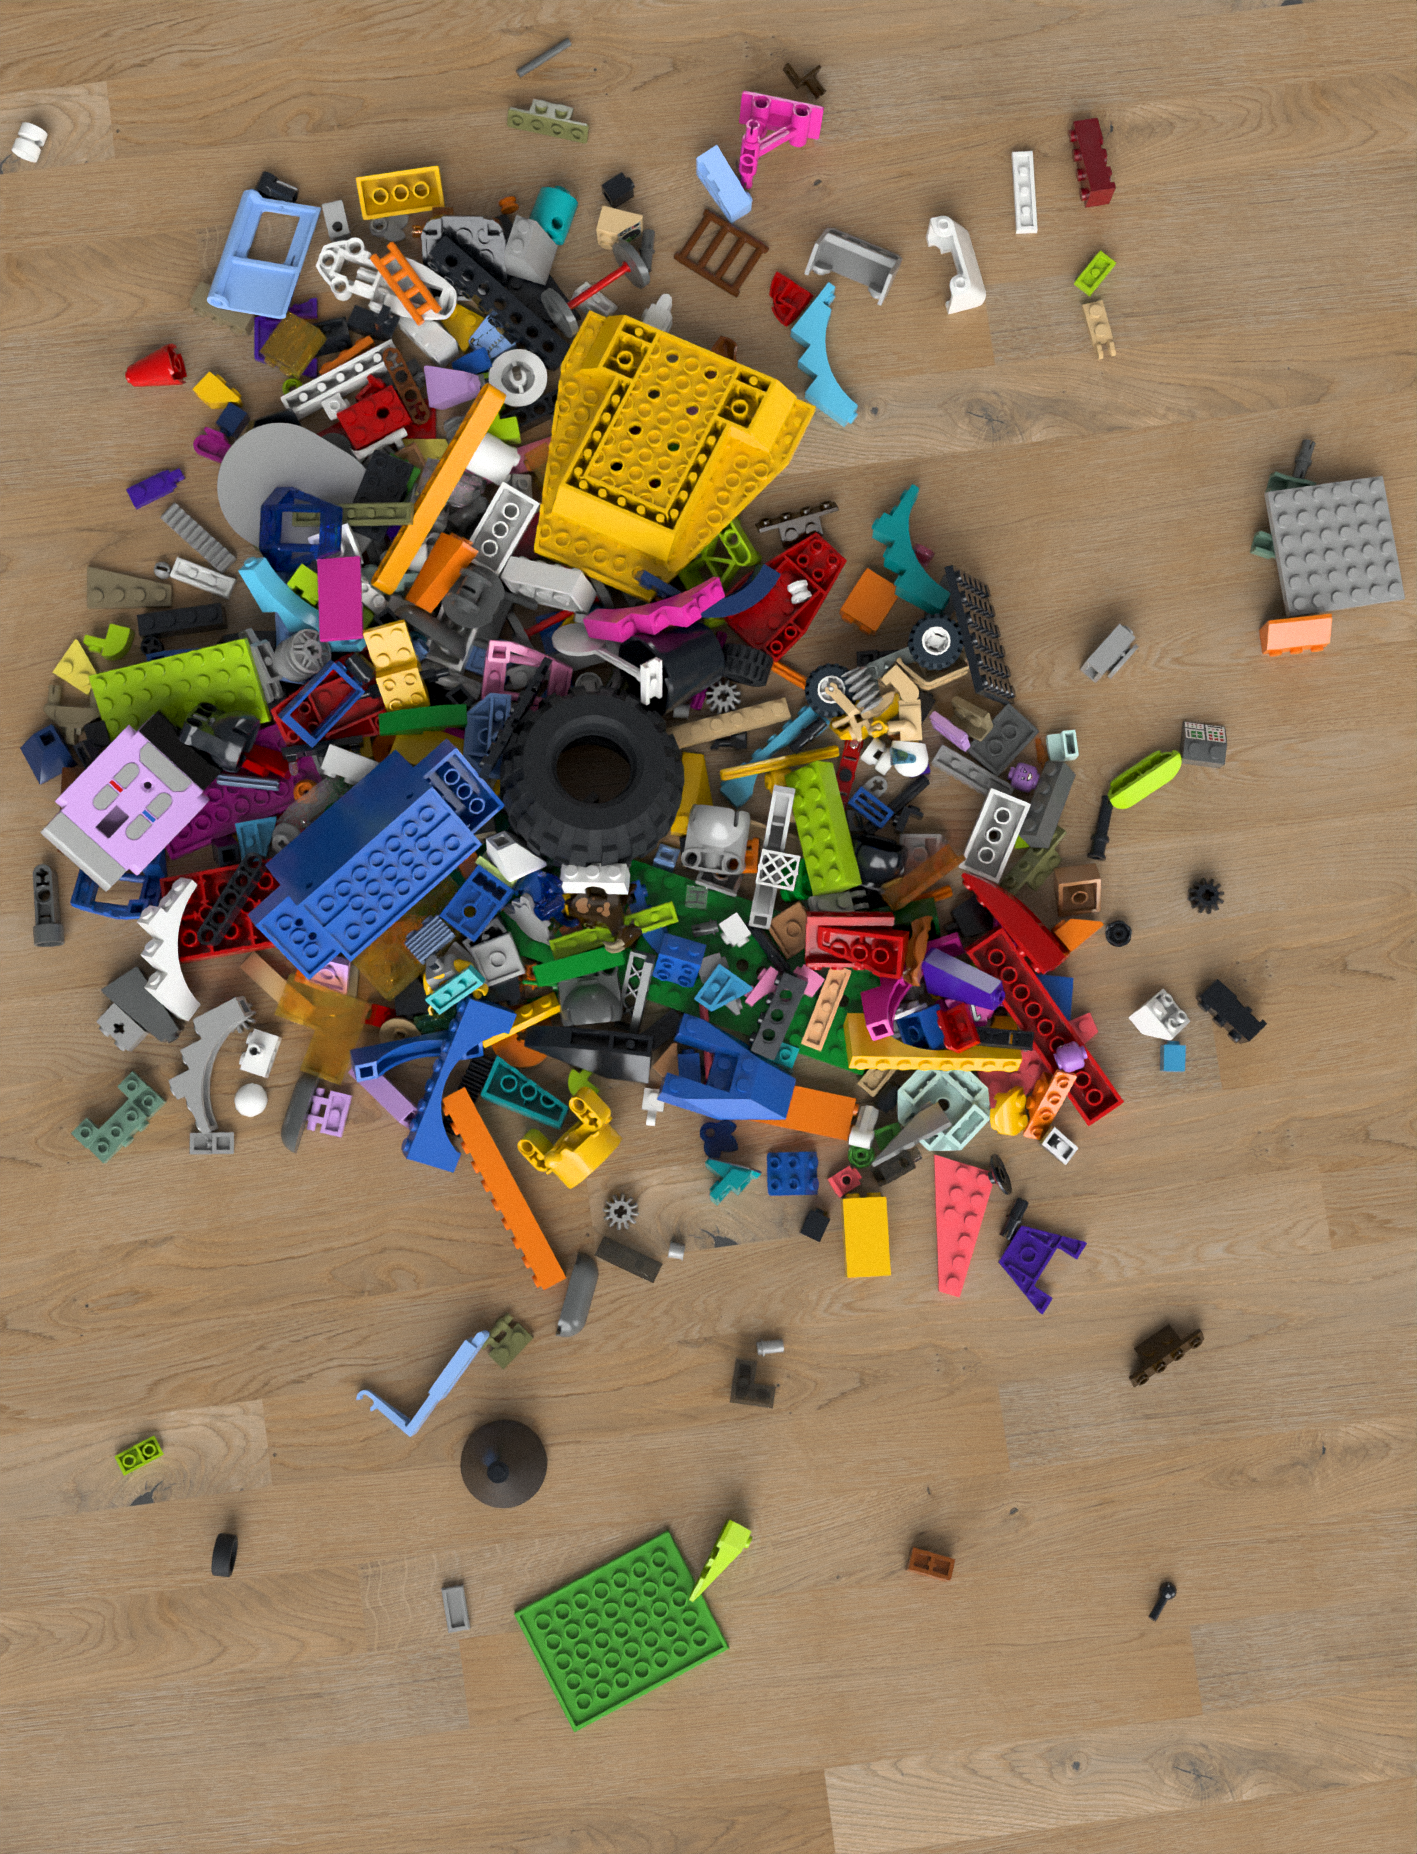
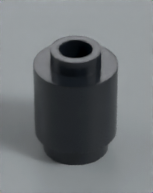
M358 651L344 662L347 665L346 668L359 683L362 681L368 683L375 676L373 672L376 668L363 654L360 655Z
M894 1081L892 1084L887 1082L875 1097L874 1105L886 1114L890 1110L893 1111L897 1105V1090L901 1086Z

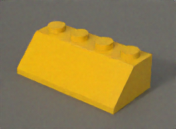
M439 166L356 178L363 220L445 208Z

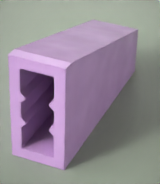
M351 1067V1070L348 1073L356 1080L353 1069ZM384 1074L376 1079L358 1082L399 1123L409 1129L411 1120L417 1115V1106Z

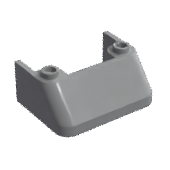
M826 228L815 242L804 274L809 275L813 269L814 273L822 276L833 271L869 286L868 291L870 295L879 299L877 304L881 306L890 291L903 259L896 253L835 228Z

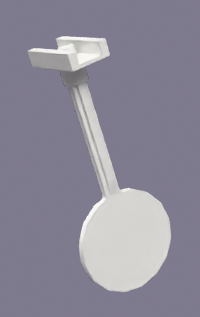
M583 623L568 624L554 632L552 644L559 652L571 656L596 654L636 677L637 681L641 682V702L643 704H650V698L654 696L659 699L662 697L661 659L655 657L640 665L639 669L604 649L607 640L589 638Z

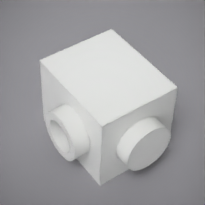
M737 912L719 924V928L723 932L720 936L726 945L731 944L732 947L738 945L740 948L750 941L748 937L751 936V933Z

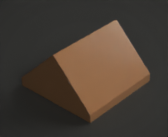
M672 1043L652 1066L663 1078L667 1072L679 1076L677 1043Z

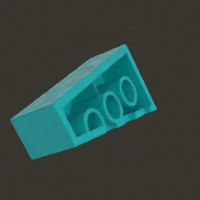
M497 1055L481 1092V1098L561 1131L569 1112V1107Z

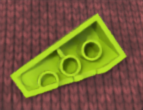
M726 1519L688 1600L694 1602L742 1552L743 1548L747 1549L753 1538L750 1536L752 1531L730 1519Z

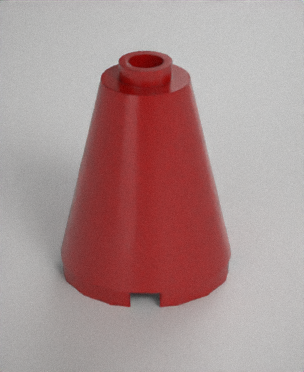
M173 343L166 344L128 366L125 372L127 382L134 387L185 384L186 381L183 380V377H187L186 367L181 353L176 354L174 350L177 348L176 345Z

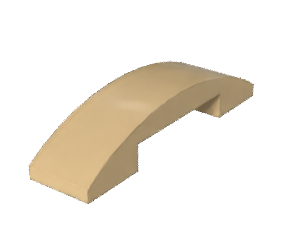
M255 951L239 966L301 1023L316 1009L307 998L289 984Z

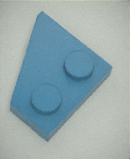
M276 816L235 823L242 860L250 852L267 856L272 833L277 822Z
M719 964L694 1000L712 1012L749 993L753 987Z

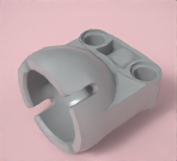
M693 804L689 814L685 848L681 855L683 865L704 872L725 875L741 874L746 867L745 854L751 821L750 813L740 810L734 812L733 809ZM695 853L697 861L694 864H690L689 856ZM737 859L738 868L731 870L730 862Z

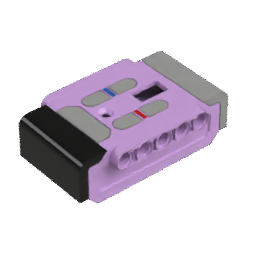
M161 707L137 731L128 725L56 799L55 802L62 809L40 832L105 892L128 869L137 876L208 803L210 799L203 791L224 770L213 761L208 752L182 743L179 740L182 727Z

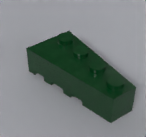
M934 897L859 911L892 912L894 916V926H892V929L909 931V940L913 933L911 923L916 919L929 915L933 918L930 924L931 929L927 933L928 941L941 938Z

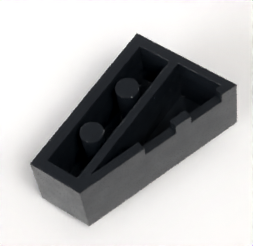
M1218 979L1213 980L1196 997L1199 1001L1197 1005L1204 1012L1208 1011L1213 1016L1212 1020L1220 1028L1224 1027L1229 1032L1227 1035L1234 1043L1239 1042V1044L1251 1041L1267 1023L1263 1019L1259 1022L1251 1014L1253 1010L1247 1006L1245 1008L1237 1000L1238 997Z

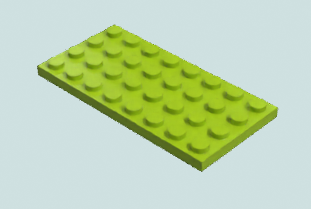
M247 637L88 676L102 721H105L111 742L128 725L137 731L153 714L157 717L153 723L159 729L170 720L181 730L187 715L201 702L211 703L224 712L247 711L259 718L260 723L272 720ZM178 734V735L175 737V739H176L178 742H181V741L179 740V735H180V734Z

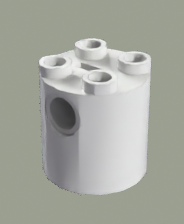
M487 432L466 469L480 477L491 480L497 486L501 485L502 482L507 484L511 477L510 471L513 466H517L521 455L517 454L518 450L516 447L505 444L501 439Z

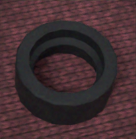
M218 1534L212 1556L211 1572L213 1576L230 1577L232 1575L237 1556V1535Z

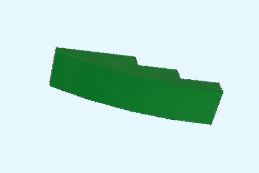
M466 704L419 707L379 714L380 736L423 734V731H445V728L467 727L468 725Z
M603 947L536 965L532 968L539 988L625 964L622 951L610 953Z

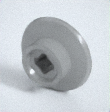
M282 823L275 827L272 833V846L276 853H279L301 833L298 828L289 823Z

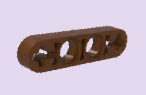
M393 347L387 348L383 352L382 359L412 421L418 425L425 424L429 420L430 413L400 351ZM389 351L398 355L395 358L397 365L400 362L403 364V367H397L393 372L390 367H394L392 361L386 360ZM400 370L405 371L408 376L407 380L403 383L398 382L395 378L396 372ZM413 390L416 392L417 398L414 402H408L405 399L406 391ZM421 401L422 405L418 406L421 412L425 411L426 413L424 421L415 419L414 416L417 412L415 408L410 410L409 406Z

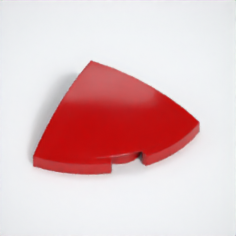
M777 271L773 277L769 296L773 298L774 307H771L772 312L777 320L787 327L801 314L814 295Z

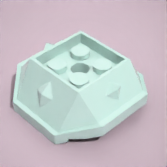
M917 1069L897 1090L898 1122L904 1127L917 1112L921 1111L920 1106L929 1101L934 1104L940 1099H944L948 1103V1108L944 1113L952 1126L919 1142L928 1151L962 1150L990 1120L988 1088L970 1071H922Z

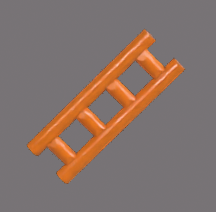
M390 242L387 245V248L390 250L388 254L381 259L377 254H373L370 260L416 324L420 326L425 322L422 317L424 313L432 308L436 314L442 308L396 244ZM396 259L402 269L391 275L386 265ZM408 275L414 285L404 292L397 282ZM420 292L426 302L415 308L409 299Z

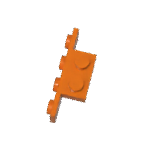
M1059 1069L1055 1071L1053 1077L1051 1073H1042L1040 1079L1035 1083L1031 1096H1028L1026 1100V1108L1028 1109L1030 1120L1023 1131L1024 1137L1041 1140L1044 1137L1076 1079L1075 1073H1067Z

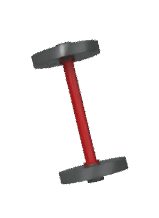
M620 239L612 246L619 268L566 303L551 288L541 293V300L547 314L566 337L571 338L579 332L577 321L571 310L625 274L628 280L640 289L650 283V275L646 265L638 252L626 240Z
M587 576L588 581L592 583V587L597 592L593 604L598 602L603 609H615L610 598L612 594L607 585L604 586L602 582ZM562 610L528 629L522 627L513 611L505 616L514 633L511 635L514 642L533 649L530 642L531 636L576 612Z

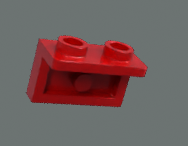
M962 1003L946 1012L941 1009L936 1011L938 1016L937 1024L943 1031V1042L947 1049L959 1054L981 1043L968 1004Z

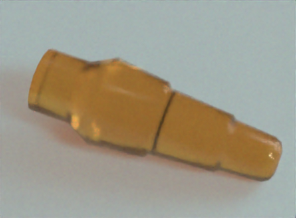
M1036 738L1037 761L1043 770L1046 761H1049L1047 752H1045L1041 739Z

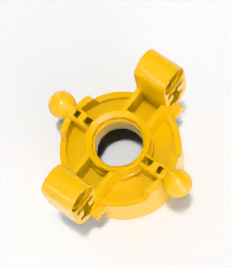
M581 1087L569 1101L570 1109L577 1115L580 1121L567 1130L556 1143L552 1144L539 1130L530 1129L517 1145L520 1153L538 1171H547V1175L553 1171L569 1189L590 1175L617 1148L623 1139L609 1124L613 1119L610 1116V1108L589 1087Z

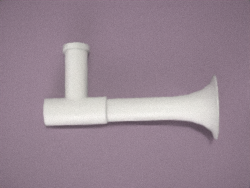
M402 427L365 449L355 451L350 448V453L362 463L366 457L374 453V450H380L393 443L396 444L399 451L405 447L402 438L408 436L405 428Z

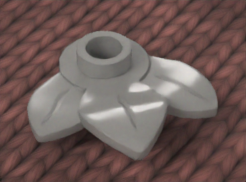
M403 214L372 219L369 224L370 232L375 237H384L389 242L402 241L406 238L402 230L407 226L409 216ZM378 226H383V229L377 230L376 228Z

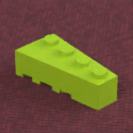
M301 564L287 585L302 600L319 610L318 573ZM366 606L363 607L364 630L369 629L374 617V612Z

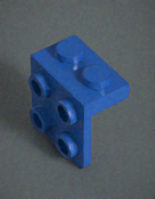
M665 933L652 975L659 980L673 982L682 987H693L702 964L706 945Z
M817 1152L768 1153V1194L770 1196L818 1195Z

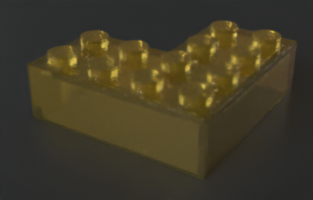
M291 973L283 993H288V995L281 996L274 1015L315 1030L300 1070L341 1085L351 1060L350 1050L356 1047L372 1003Z

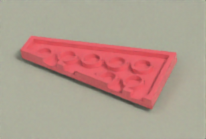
M1090 1013L1068 1021L1083 1044L1087 1043L1098 1033ZM1034 1048L1032 1051L1021 1050L1022 1061L1018 1071L985 1072L975 1070L979 1080L989 1090V1104L991 1108L996 1106L997 1100H994V1097L998 1092L1007 1093L1013 1087L1021 1086L1024 1089V1095L1027 1096L1034 1089L1035 1083L1040 1079L1042 1073H1050Z
M934 1155L938 1291L960 1298L993 1184L988 1177V1172L990 1171Z

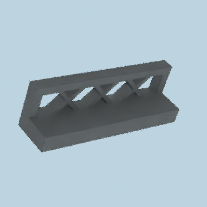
M631 949L621 999L622 1009L623 1007L626 1008L623 1010V1015L629 1013L632 1020L631 1024L615 1021L614 1027L628 1030L631 1034H639L657 955ZM634 956L645 959L643 967L639 969L633 962ZM637 975L640 979V984L634 988L629 979ZM633 994L636 1002L630 1007L625 997Z

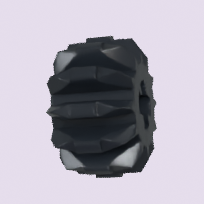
M1202 878L1200 883L1195 881L1193 883L1194 888L1188 890L1193 895L1187 898L1188 901L1194 900L1195 902L1191 905V908L1194 909L1199 906L1198 913L1200 914L1204 909L1207 914H1210L1212 909L1217 911L1219 910L1217 904H1223L1224 902L1223 899L1219 898L1224 895V891L1218 892L1217 890L1221 887V884L1213 886L1214 879H1210L1207 883L1206 879ZM1205 891L1206 894L1209 893L1210 898L1207 899V901H1205L1206 898H1202V894H1204Z

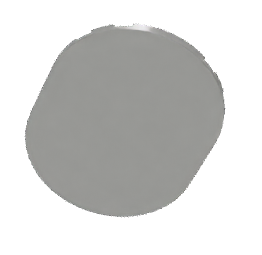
M289 423L266 424L242 435L226 453L219 469L217 481L219 504L229 525L242 538L295 569L304 564L310 570L318 572L317 560L308 537L338 526L294 527L292 526L293 505L353 503L366 468L353 456L306 428ZM354 532L362 554L372 539Z

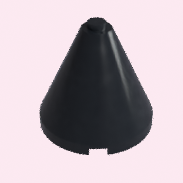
M495 1420L481 1426L469 1437L462 1451L460 1468L465 1486L477 1500L491 1507L512 1508L527 1502L538 1492L547 1473V1453L541 1442L542 1440L530 1427L514 1420Z

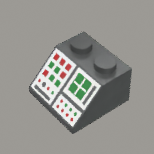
M1183 721L1179 749L1182 758L1181 764L1219 769L1224 766L1227 750L1225 727Z

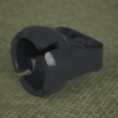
M201 702L185 718L179 740L186 745L195 746L208 752L220 768L228 772L237 773L246 761V756L242 755L241 752L250 753L260 729V719L247 711L224 712L211 703Z
M863 833L862 835L853 834L851 841L862 884L853 887L850 893L865 890L866 896L852 899V903H868L869 907L872 908L896 905L908 860L907 847L903 844L897 845L895 840L868 833ZM885 894H890L893 896V899L891 901H884L882 897Z

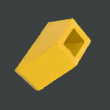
M209 371L193 388L196 396L211 409H225L229 402L238 408L244 405L240 399L242 397L241 394L233 387L229 389L225 385L227 382L219 374L215 376Z

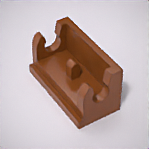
M913 1547L909 1553L910 1558L906 1564L905 1571L944 1582L951 1581L956 1559Z

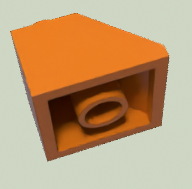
M1063 919L1050 930L1063 947L1071 953L1104 924L1101 921L1070 919L1065 922Z

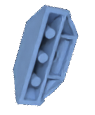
M489 693L467 712L468 725L465 727L463 756L479 774L482 768L478 766L484 755L489 756L487 751L492 742L496 743L495 738L500 729H504L503 725L508 716L510 717L511 695ZM503 754L490 773L489 779H500V766Z

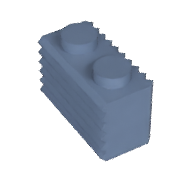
M430 915L422 922V928L418 931H411L405 937L407 940L404 944L422 964L426 963L429 956L435 955L456 937L438 915L434 917Z

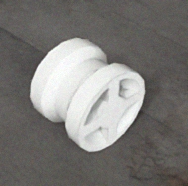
M799 580L787 586L788 592L792 594L791 601L793 604L805 602L812 597L811 592L807 589V580Z

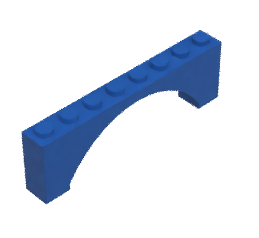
M467 995L457 1004V1014L455 1019H452L449 1024V1034L447 1039H444L441 1044L440 1057L433 1064L434 1072L431 1079L429 1078L426 1082V1092L424 1097L418 1102L417 1115L411 1120L409 1135L403 1140L401 1146L402 1153L406 1159L452 1173L455 1171L461 1152L456 1146L451 1144L442 1121L441 1100L446 1080L456 1063L474 1046L493 1036L502 1033L509 1034L517 1015L510 1008L483 999H476L471 995Z

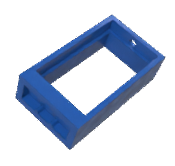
M330 659L277 715L312 748L365 693L361 688L363 683H359L354 676L350 678L345 673L348 669L340 661L335 664ZM334 669L354 689L310 734L290 714Z

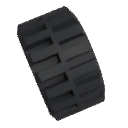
M729 643L723 645L722 651L725 661L723 677L748 686H766L774 662L768 654L742 644Z

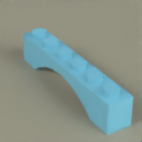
M804 706L797 713L799 716L794 721L790 719L782 727L783 731L778 736L774 734L767 740L768 745L763 750L759 748L751 755L753 759L749 763L768 760L777 751L788 746L801 733L800 730L802 728H806L820 715L815 713L811 707ZM820 716V718H822L826 722L828 727L830 721L825 716ZM825 727L821 732H819L817 736H819L827 727ZM758 774L722 781L720 793L738 810L752 797Z

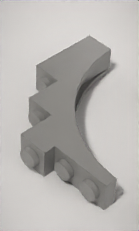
M774 785L763 849L784 853L795 794L794 788ZM769 853V855L771 856L772 859H774L775 857L778 856V855L770 854V853ZM767 855L763 856V865L770 861ZM780 857L774 861L778 868L782 865ZM772 863L765 867L769 874L776 870ZM763 869L760 871V880L767 876ZM777 872L771 876L775 883L779 881L780 875ZM769 878L763 881L773 884ZM756 884L749 926L770 930L777 888Z
M244 996L235 997L193 1019L194 1029L201 1037V1040L180 1050L182 1060L189 1070L168 1080L170 1090L177 1100L186 1098L187 1108L193 1113L196 1119V1127L203 1135L218 1129L210 1099V1078L215 1058L228 1035L240 1023L253 1015Z

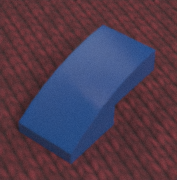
M485 347L475 350L451 363L453 370L464 371L474 375L483 373L493 367Z

